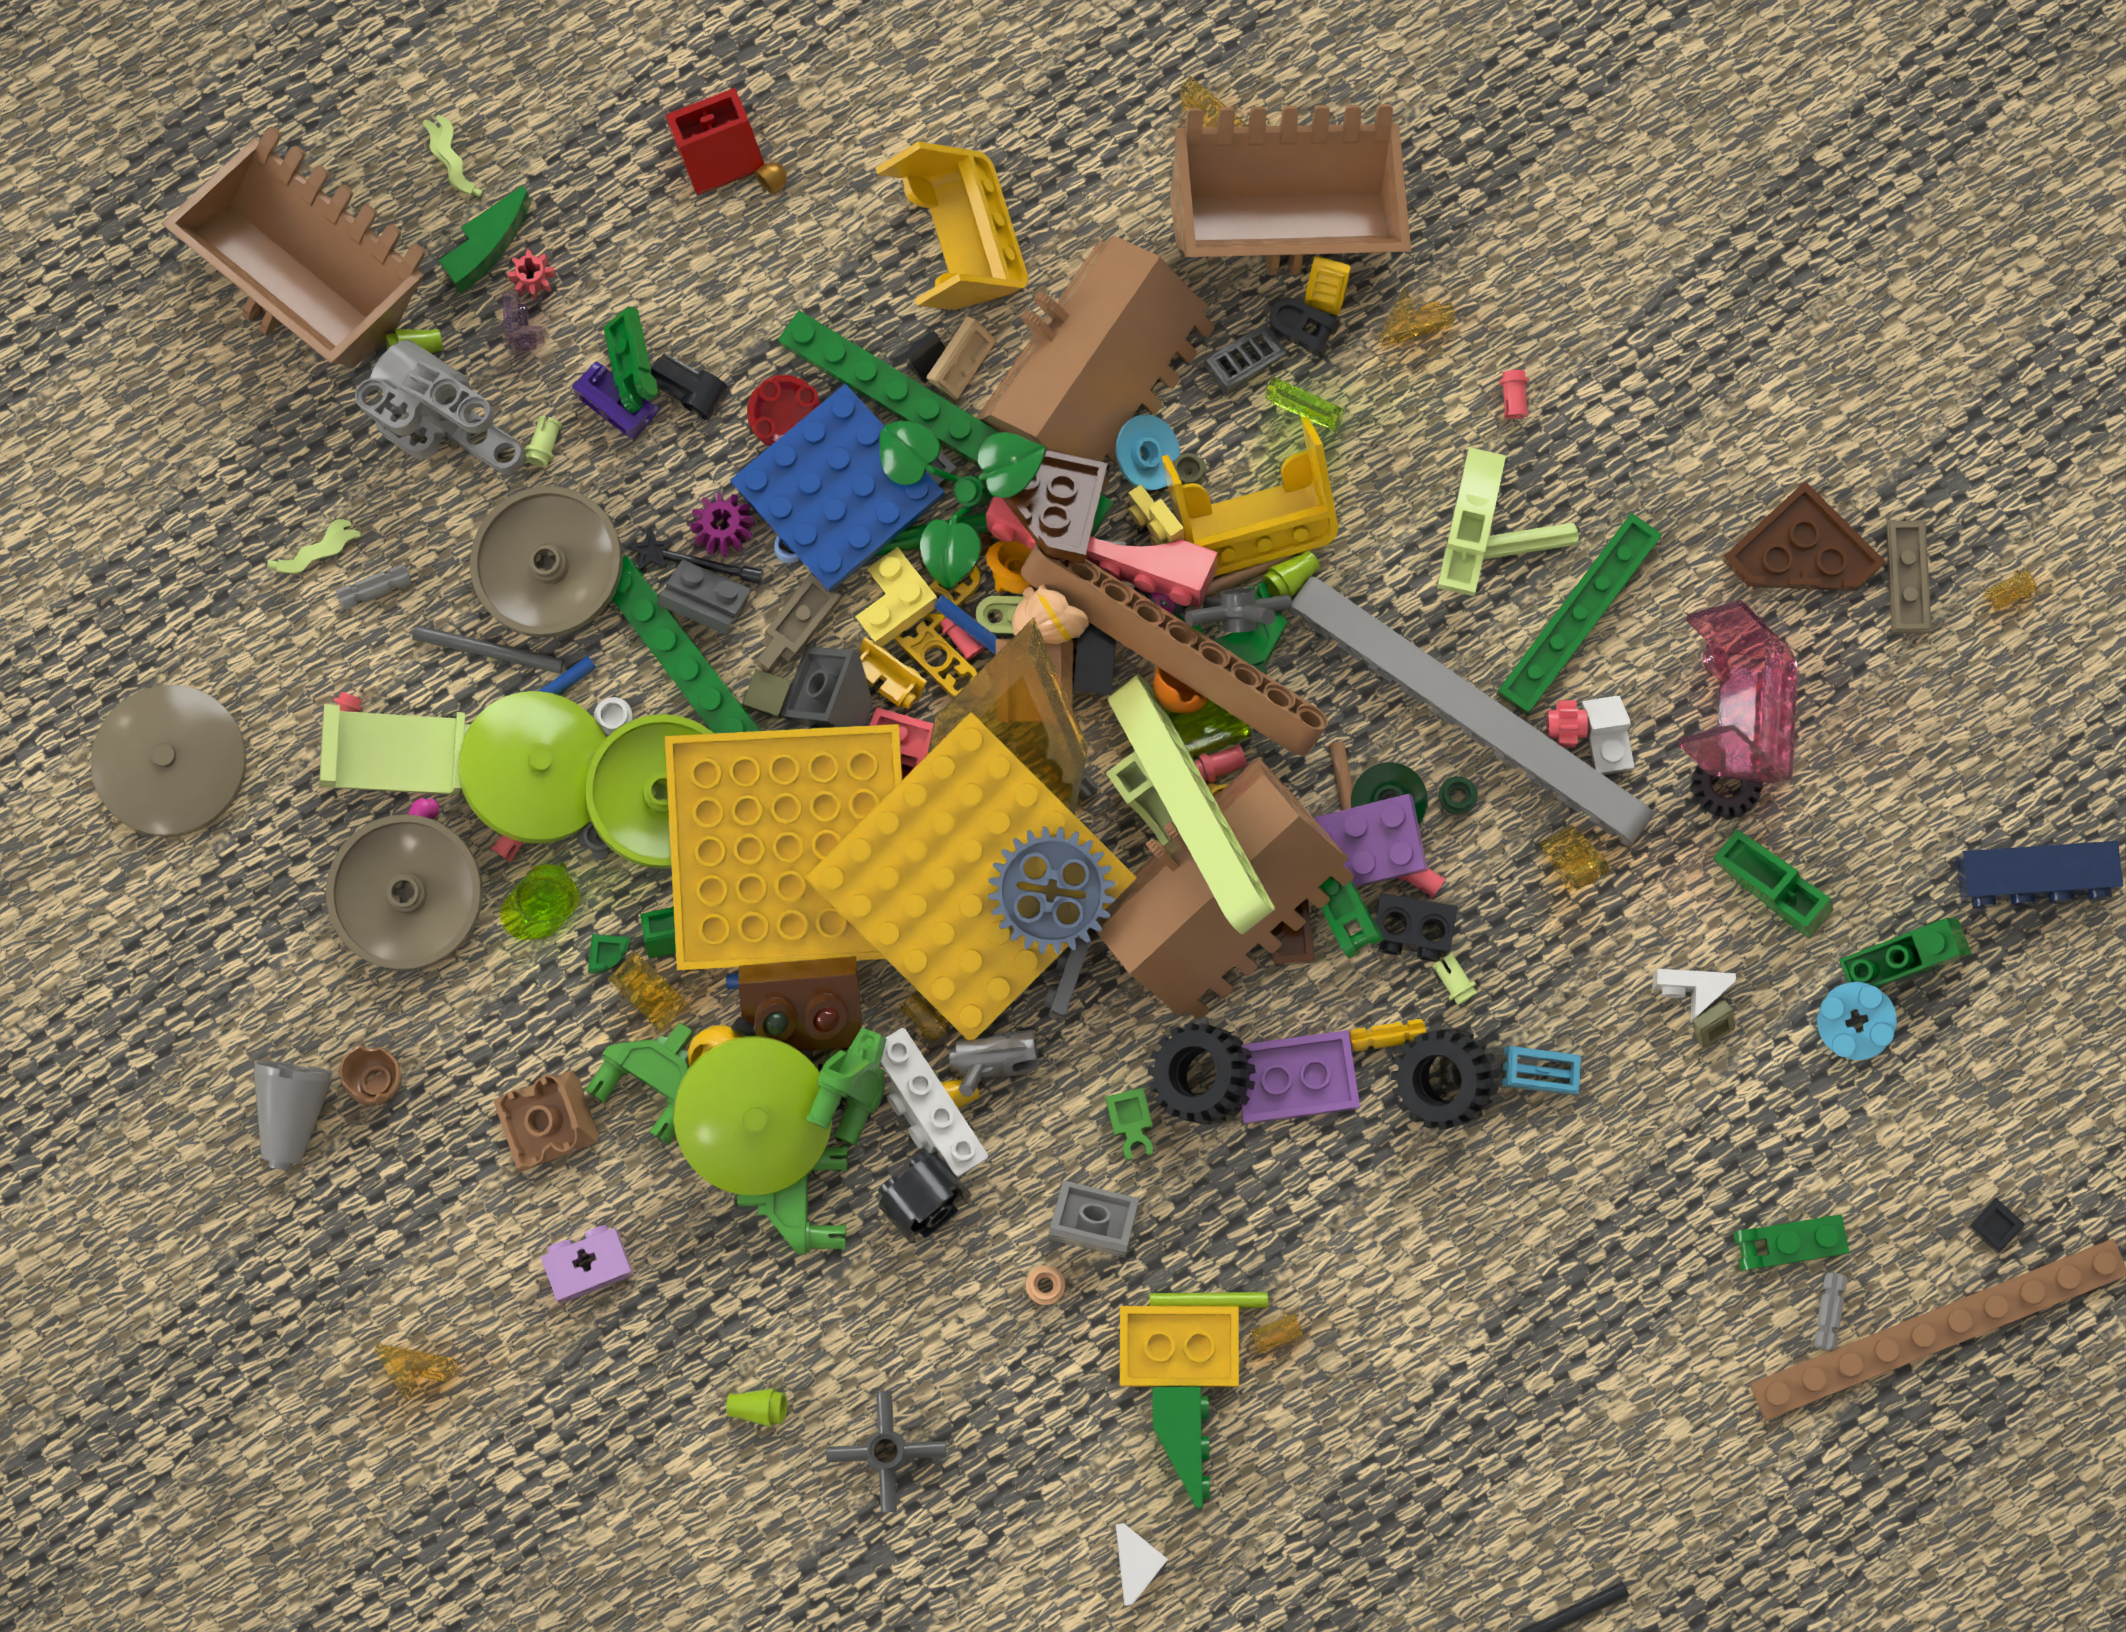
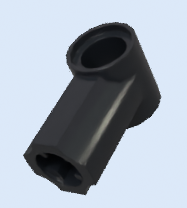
M666 353L656 360L650 372L657 381L658 389L681 401L682 406L691 412L694 409L703 414L701 418L704 420L711 418L729 389L715 375L704 370L697 372Z

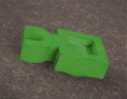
M1144 1088L1106 1096L1105 1100L1114 1137L1126 1134L1127 1139L1123 1145L1125 1159L1132 1161L1130 1149L1136 1143L1144 1145L1147 1157L1152 1156V1142L1142 1132V1130L1152 1128L1153 1126Z

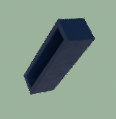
M2118 841L1963 851L1956 858L1961 903H1972L1974 909L1992 908L1996 906V901L2011 900V906H2027L2035 904V898H2050V903L2061 904L2074 901L2073 896L2088 895L2089 901H2103L2111 899L2112 893H2116L2123 887Z

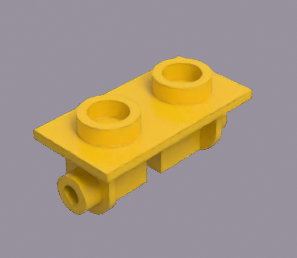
M865 637L859 654L867 684L873 687L879 679L883 680L884 683L878 692L896 704L897 707L901 708L904 706L910 709L915 701L918 702L920 700L927 680L922 678L914 668L904 665L890 655L887 649L879 647Z

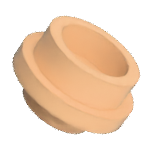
M1048 1265L1039 1266L1028 1275L1026 1290L1029 1297L1037 1304L1051 1305L1063 1296L1065 1280L1062 1273L1055 1267ZM1043 1278H1048L1053 1282V1289L1048 1293H1043L1038 1289V1283Z

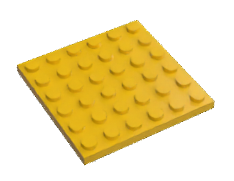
M970 712L805 879L967 1040H973L1069 946L1067 942L1061 943L1060 954H1056L1053 944H1047L1046 950L1041 954L1039 942L1034 941L1028 949H1025V936L1020 935L1012 941L1010 937L1014 928L1012 926L1004 929L999 928V925L1006 917L1004 914L992 915L991 913L995 907L1000 905L999 900L988 899V894L998 891V886L989 883L988 879L1000 877L1001 875L993 867V863H1006L1007 860L1001 853L1002 849H1007L1014 853L1016 848L1013 839L1016 837L1023 844L1027 843L1028 830H1031L1036 838H1041L1043 826H1047L1050 837H1055L1059 827H1063L1064 838L1070 839L1075 831L1079 832L1077 843L1081 846L1091 839L1093 841L1089 850L1091 855L1103 851L1104 855L1097 863L1099 866L1110 865L1112 869L1104 874L1103 878L1104 880L1115 881V886L1105 889V894L1116 899L1137 877ZM1037 856L1028 858L1024 863V871L1031 878H1040L1047 870L1045 861ZM1070 863L1065 866L1062 875L1067 883L1074 885L1084 880L1086 872L1081 864ZM1049 879V883L1046 886L1022 881L1017 883V888L1045 892L1046 900L1054 901V897L1057 894L1081 899L1086 897V892L1057 887V880ZM1024 896L1018 902V910L1025 917H1033L1040 911V902L1034 896ZM1064 902L1058 906L1056 915L1061 922L1072 923L1079 916V908L1072 902ZM1103 903L1102 908L1106 909L1111 903Z
M899 724L665 736L677 970L729 968L742 965L856 956L857 961L886 959L805 877L902 781Z

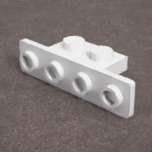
M901 1028L887 1036L880 1062L891 1080L888 1088L890 1095L887 1096V1099L894 1112L898 1116L903 1114L911 1125L908 1131L915 1144L919 1148L925 1147L929 1154L938 1151L956 1177H960L984 1162L988 1158L987 1152L906 1029Z

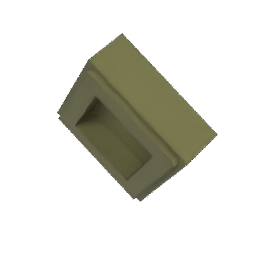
M755 669L742 703L743 707L779 719L792 681Z
M1725 1000L1692 1020L1695 1037L1703 1048L1735 1029L1733 1009Z

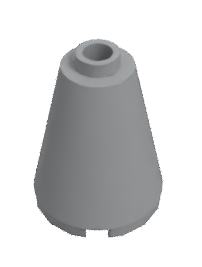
M255 1062L254 1081L261 1158L269 1161L268 1167L292 1170L293 1164L301 1163L331 1085L333 1071L309 1065L308 1068L294 1066L295 1063Z

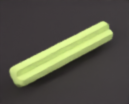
M1574 523L1491 535L1488 537L1483 560L1576 545L1579 538L1578 530Z

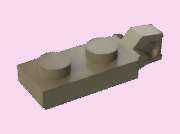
M812 573L809 574L765 630V637L761 644L766 649L757 659V666L771 674L782 659L790 663L794 656L797 657L841 601L842 595L836 590L829 593Z

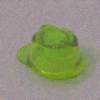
M560 862L557 866L541 864L533 867L507 896L501 906L500 920L504 929L513 937L521 940L548 938L576 910L580 903V891L567 872L566 865Z

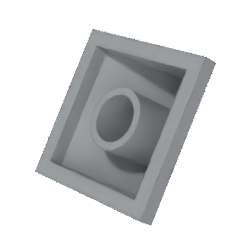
M1063 1180L1049 1230V1240L1126 1258L1139 1198Z

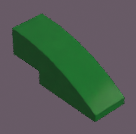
M523 185L462 226L461 229L467 241L438 260L443 272L460 295L479 281L497 263L515 238L531 205L529 195Z
M1738 829L1713 857V860L1734 880L1809 939L1834 910L1829 896L1802 879L1799 871Z

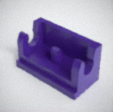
M597 361L572 386L576 398L632 441L638 438L660 411L659 407L648 400L646 401L644 398L642 399L643 406L638 412L631 413L627 411L624 405H622V399L620 398L618 387L615 386L613 373Z

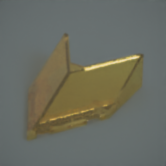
M1033 617L960 693L935 716L928 754L972 712L1076 816L1088 745L1036 620Z

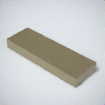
M1926 520L1887 521L1886 539L1891 634H1930L1932 627Z

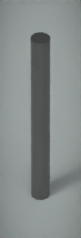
M416 625L413 631V640L561 674L564 659L424 626Z

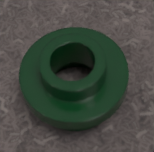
M1451 777L1442 784L1439 790L1441 806L1445 811L1453 815L1468 813L1477 802V789L1465 777ZM1461 790L1465 794V800L1460 803L1454 802L1451 798V792Z

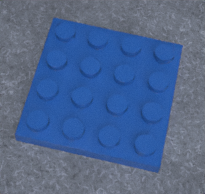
M846 384L730 479L731 485L829 593L945 497L944 491L927 472H925L920 482L912 485L898 484L885 474L880 461V432L884 425Z

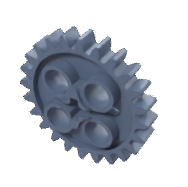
M1043 826L1041 838H1036L1034 833L1028 830L1027 843L1023 844L1016 837L1013 839L1016 848L1014 853L1007 849L1001 850V853L1007 860L1005 864L993 863V867L1001 875L1000 877L988 879L989 883L998 886V891L988 894V899L999 900L1000 905L995 907L991 913L992 915L1004 914L1006 918L1001 922L999 928L1004 929L1012 926L1014 928L1010 937L1012 941L1020 935L1026 937L1024 942L1025 949H1028L1036 941L1039 942L1041 954L1046 950L1047 944H1053L1056 954H1060L1061 943L1067 942L1072 950H1076L1075 938L1080 936L1089 943L1090 937L1087 930L1089 928L1099 932L1102 930V927L1096 921L1097 917H1110V913L1102 908L1103 903L1115 901L1114 897L1105 894V889L1115 886V881L1104 880L1103 875L1112 868L1110 865H1098L1097 862L1104 855L1103 851L1090 854L1089 850L1093 843L1091 839L1082 846L1077 843L1079 839L1078 831H1075L1070 839L1064 838L1063 827H1059L1055 837H1050L1047 826ZM1037 856L1045 861L1047 870L1042 877L1031 878L1026 875L1024 863L1028 858ZM1070 863L1081 864L1086 872L1084 880L1074 885L1067 883L1062 875L1066 865ZM1049 879L1057 880V887L1086 892V897L1081 899L1057 894L1054 897V901L1046 900L1045 892L1017 888V883L1022 881L1046 886L1049 883ZM1024 896H1034L1040 902V911L1033 917H1025L1018 910V902ZM1064 902L1076 904L1079 908L1078 918L1072 923L1061 922L1056 915L1060 904Z

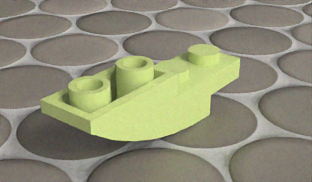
M1471 447L1468 448L1437 588L1475 596L1506 455Z

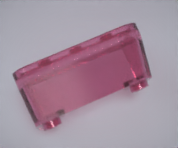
M1742 600L1687 615V622L1706 640V650L1703 652L1704 666L1708 672L1712 673L1720 681L1718 723L1716 729L1679 738L1678 745L1703 770L1712 776L1772 784L1790 780L1793 774L1798 667L1793 652Z

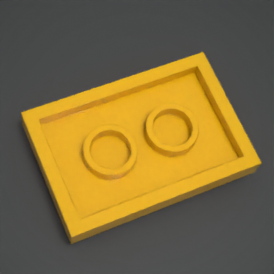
M1120 1306V1387H1239V1306Z

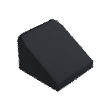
M935 331L929 332L905 354L907 366L923 383L929 381L926 378L946 349Z

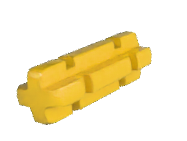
M1422 1019L1408 1020L1405 1025L1402 1022L1371 1026V1029L1367 1031L1365 1027L1352 1029L1349 1034L1351 1048L1353 1051L1358 1052L1368 1050L1369 1046L1377 1049L1405 1044L1406 1040L1414 1041V1037L1426 1033V1028Z

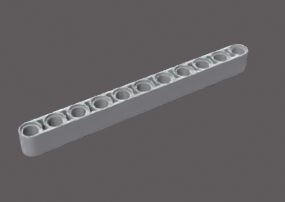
M1309 577L1292 600V607L1289 612L1293 616L1297 617L1300 615L1307 620L1306 625L1326 639L1332 637L1339 642L1337 644L1339 648L1358 661L1362 658L1370 664L1368 668L1389 682L1392 680L1401 685L1400 690L1420 704L1426 702L1433 707L1431 709L1433 713L1452 726L1456 723L1464 729L1462 733L1484 748L1486 745L1495 750L1494 755L1514 769L1520 767L1527 772L1525 775L1527 778L1546 791L1551 789L1559 794L1557 797L1559 800L1579 814L1581 811L1585 812L1590 816L1589 820L1608 834L1612 835L1615 833L1621 837V843L1632 846L1654 816L1653 811L1642 801L1321 580Z

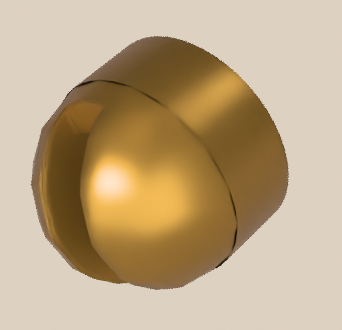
M768 162L755 171L758 182L773 196L787 182L786 170L783 165L777 162Z

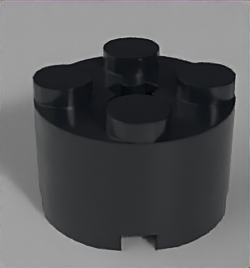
M923 1151L915 1156L908 1165L910 1169L899 1178L892 1176L878 1190L882 1195L879 1208L910 1244L917 1243L915 1235L919 1233L925 1239L937 1231L959 1211L954 1205L961 1197L966 1202L970 1191L953 1174L945 1162L938 1155L931 1156L927 1151Z

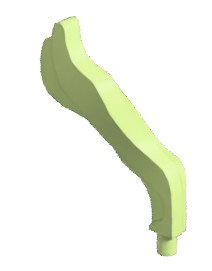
M437 115L436 120L441 126L438 128L431 121L424 120L423 126L430 134V150L447 167L450 184L467 195L471 196L473 194L480 197L483 191L476 188L474 183L465 179L463 176V161L451 149L454 136L451 122L445 117Z
M344 519L334 520L327 528L321 542L301 548L293 560H268L267 567L276 569V572L301 573L311 562L339 554L347 541L357 539L361 534L357 530H344L351 526L350 521Z

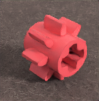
M527 250L526 256L520 259L512 258L515 271L507 273L510 282H518L515 286L517 295L520 296L527 291L536 300L537 292L543 289L548 292L551 291L548 278L555 277L556 273L553 267H545L548 264V258L545 253L538 258L532 255L530 250ZM536 269L534 278L527 279L529 270Z
M1558 700L1556 710H1547V737L1557 739V744L1563 748H1576L1578 738H1587V710H1578L1577 700Z

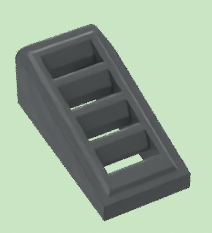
M1263 324L1211 355L1205 360L1204 368L1223 393L1228 396L1286 356L1287 351L1269 327ZM1263 337L1273 352L1267 355L1256 340ZM1250 345L1259 356V361L1255 362L1245 349L1247 346ZM1237 353L1248 365L1244 370L1233 357ZM1225 361L1236 372L1232 377L1222 365Z

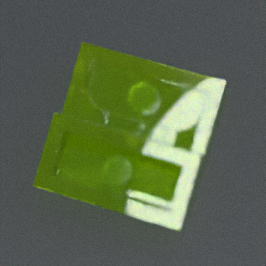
M1274 376L1266 389V401L1301 417L1308 416L1310 421L1334 432L1338 431L1345 409Z

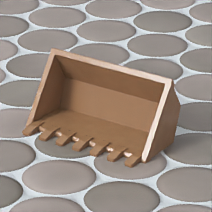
M1379 104L1377 106L1374 124H1360V105H1347L1343 125H1329L1330 109L1327 105H1317L1314 107L1312 125H1297V107L1284 106L1280 126H1266V108L1257 106L1251 108L1248 127H1234L1235 111L1233 107H1221L1219 109L1217 127H1202V109L1189 108L1187 110L1185 128H1176L1170 205L1176 246L1184 252L1186 257L1267 255V274L1277 275L1280 255H1289L1288 268L1290 274L1297 275L1301 273L1303 254L1411 252L1400 130L1398 123L1392 124L1393 108L1391 104Z
M271 126L266 129L260 140L257 138L252 139L161 224L249 296L242 312V316L250 322L256 318L262 308L266 310L259 330L264 335H270L281 322L329 363L354 368L386 343L385 334L394 333V329L397 328L415 290L419 287L424 277V274L418 270V267L425 255V250L418 244H413L404 257L398 254L394 248L401 235V230L394 224L386 226L380 238L370 231L377 216V211L367 204L361 208L356 218L349 214L346 209L353 196V191L346 185H341L336 190L332 199L322 192V189L329 177V172L319 165L313 169L309 178L306 179L298 172L304 160L305 152L298 146L290 148L284 160L279 157L274 151L281 138V132Z
M1112 236L1104 242H1097L1056 302L1052 297L1040 291L1034 297V301L1047 316L1042 321L1033 312L1025 311L1021 320L1034 335L976 418L1000 433L1017 434L1030 441L1044 445L1048 451L1100 462L1106 456L1112 463L1118 465L1115 441L1123 425L1133 418L1140 405L1148 412L1157 414L1162 407V402L1151 391V388L1159 379L1165 386L1173 389L1180 380L1177 373L1168 365L1175 353L1185 362L1191 363L1196 357L1197 351L1186 340V337L1194 328L1200 335L1208 338L1215 327L1203 314L1208 305L1201 297L1193 293L1160 256L1117 236ZM1106 476L1102 492L1106 489V487L1109 484V479Z
M1260 757L1250 764L1214 799L1275 907L1272 913L1245 934H1240L1223 914L1176 825L1169 821L1164 826V829L1170 840L1164 846L1154 838H1151L1146 843V846L1154 855L1134 873L1137 878L1105 909L1110 913V917L1098 916L1096 919L1102 927V930L1100 932L1096 931V933L1127 972L1161 999L1177 1016H1180L1184 1011H1188L1197 1020L1206 1016L1210 1010L1199 998L1209 988L1222 998L1227 997L1234 989L1223 977L1226 972L1235 966L1246 976L1250 975L1258 967L1255 961L1247 955L1254 946L1259 943L1269 953H1274L1281 947L1282 943L1271 931L1281 921L1285 922L1294 931L1299 930L1306 923L1303 916L1295 910L1296 907L1306 898L1319 909L1330 901L1329 896L1319 887L1324 881L1332 876L1342 886H1346L1354 879L1353 873L1344 865L1349 859L1346 853Z

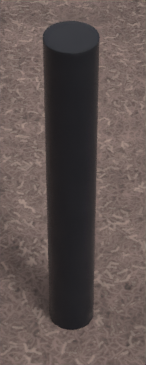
M1620 1582L1517 1632H1555L1628 1597L1629 1593L1624 1583Z

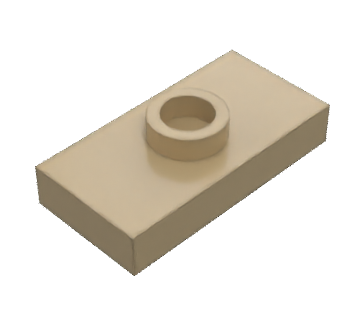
M966 317L926 378L945 397L957 401L997 340L976 319Z

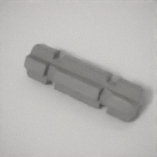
M398 565L390 568V573L385 574L383 571L355 582L356 586L351 587L349 584L339 588L336 594L341 607L347 610L357 606L358 601L363 600L365 603L391 593L394 587H397L399 590L409 586L411 578L407 568L404 565Z
M1830 1272L1824 1278L1823 1289L1826 1292L1821 1296L1817 1326H1820V1330L1816 1331L1814 1346L1821 1350L1832 1351L1837 1347L1838 1334H1836V1330L1840 1329L1844 1304L1842 1293L1846 1291L1847 1277L1840 1273Z

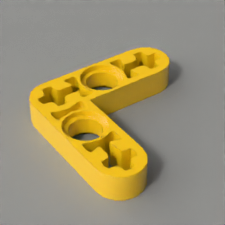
M975 566L971 571V585L967 586L962 583L954 590L955 595L959 596L956 600H953L949 591L941 587V584L936 580L929 587L935 595H944L960 608L980 586L979 569ZM928 613L925 615L924 618L931 622V624L926 626L925 622L922 621L916 627L918 635L916 638L913 639L909 635L902 638V633L894 638L897 645L952 698L964 702L973 699L978 694L980 679L976 670L936 632L941 626V621L946 618L942 613ZM932 648H941L946 652L947 660L943 665L933 667L925 661L926 653ZM954 661L959 664L954 667V671L961 678H965L968 675L972 677L970 679L971 689L969 691L961 688L959 691L955 690L956 680L949 673L945 679L940 676L950 669Z

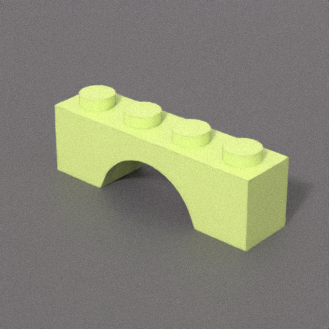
M1134 751L1107 771L1106 774L1125 802L1141 816L1164 846L1170 840L1164 826L1169 821L1174 822L1138 755Z

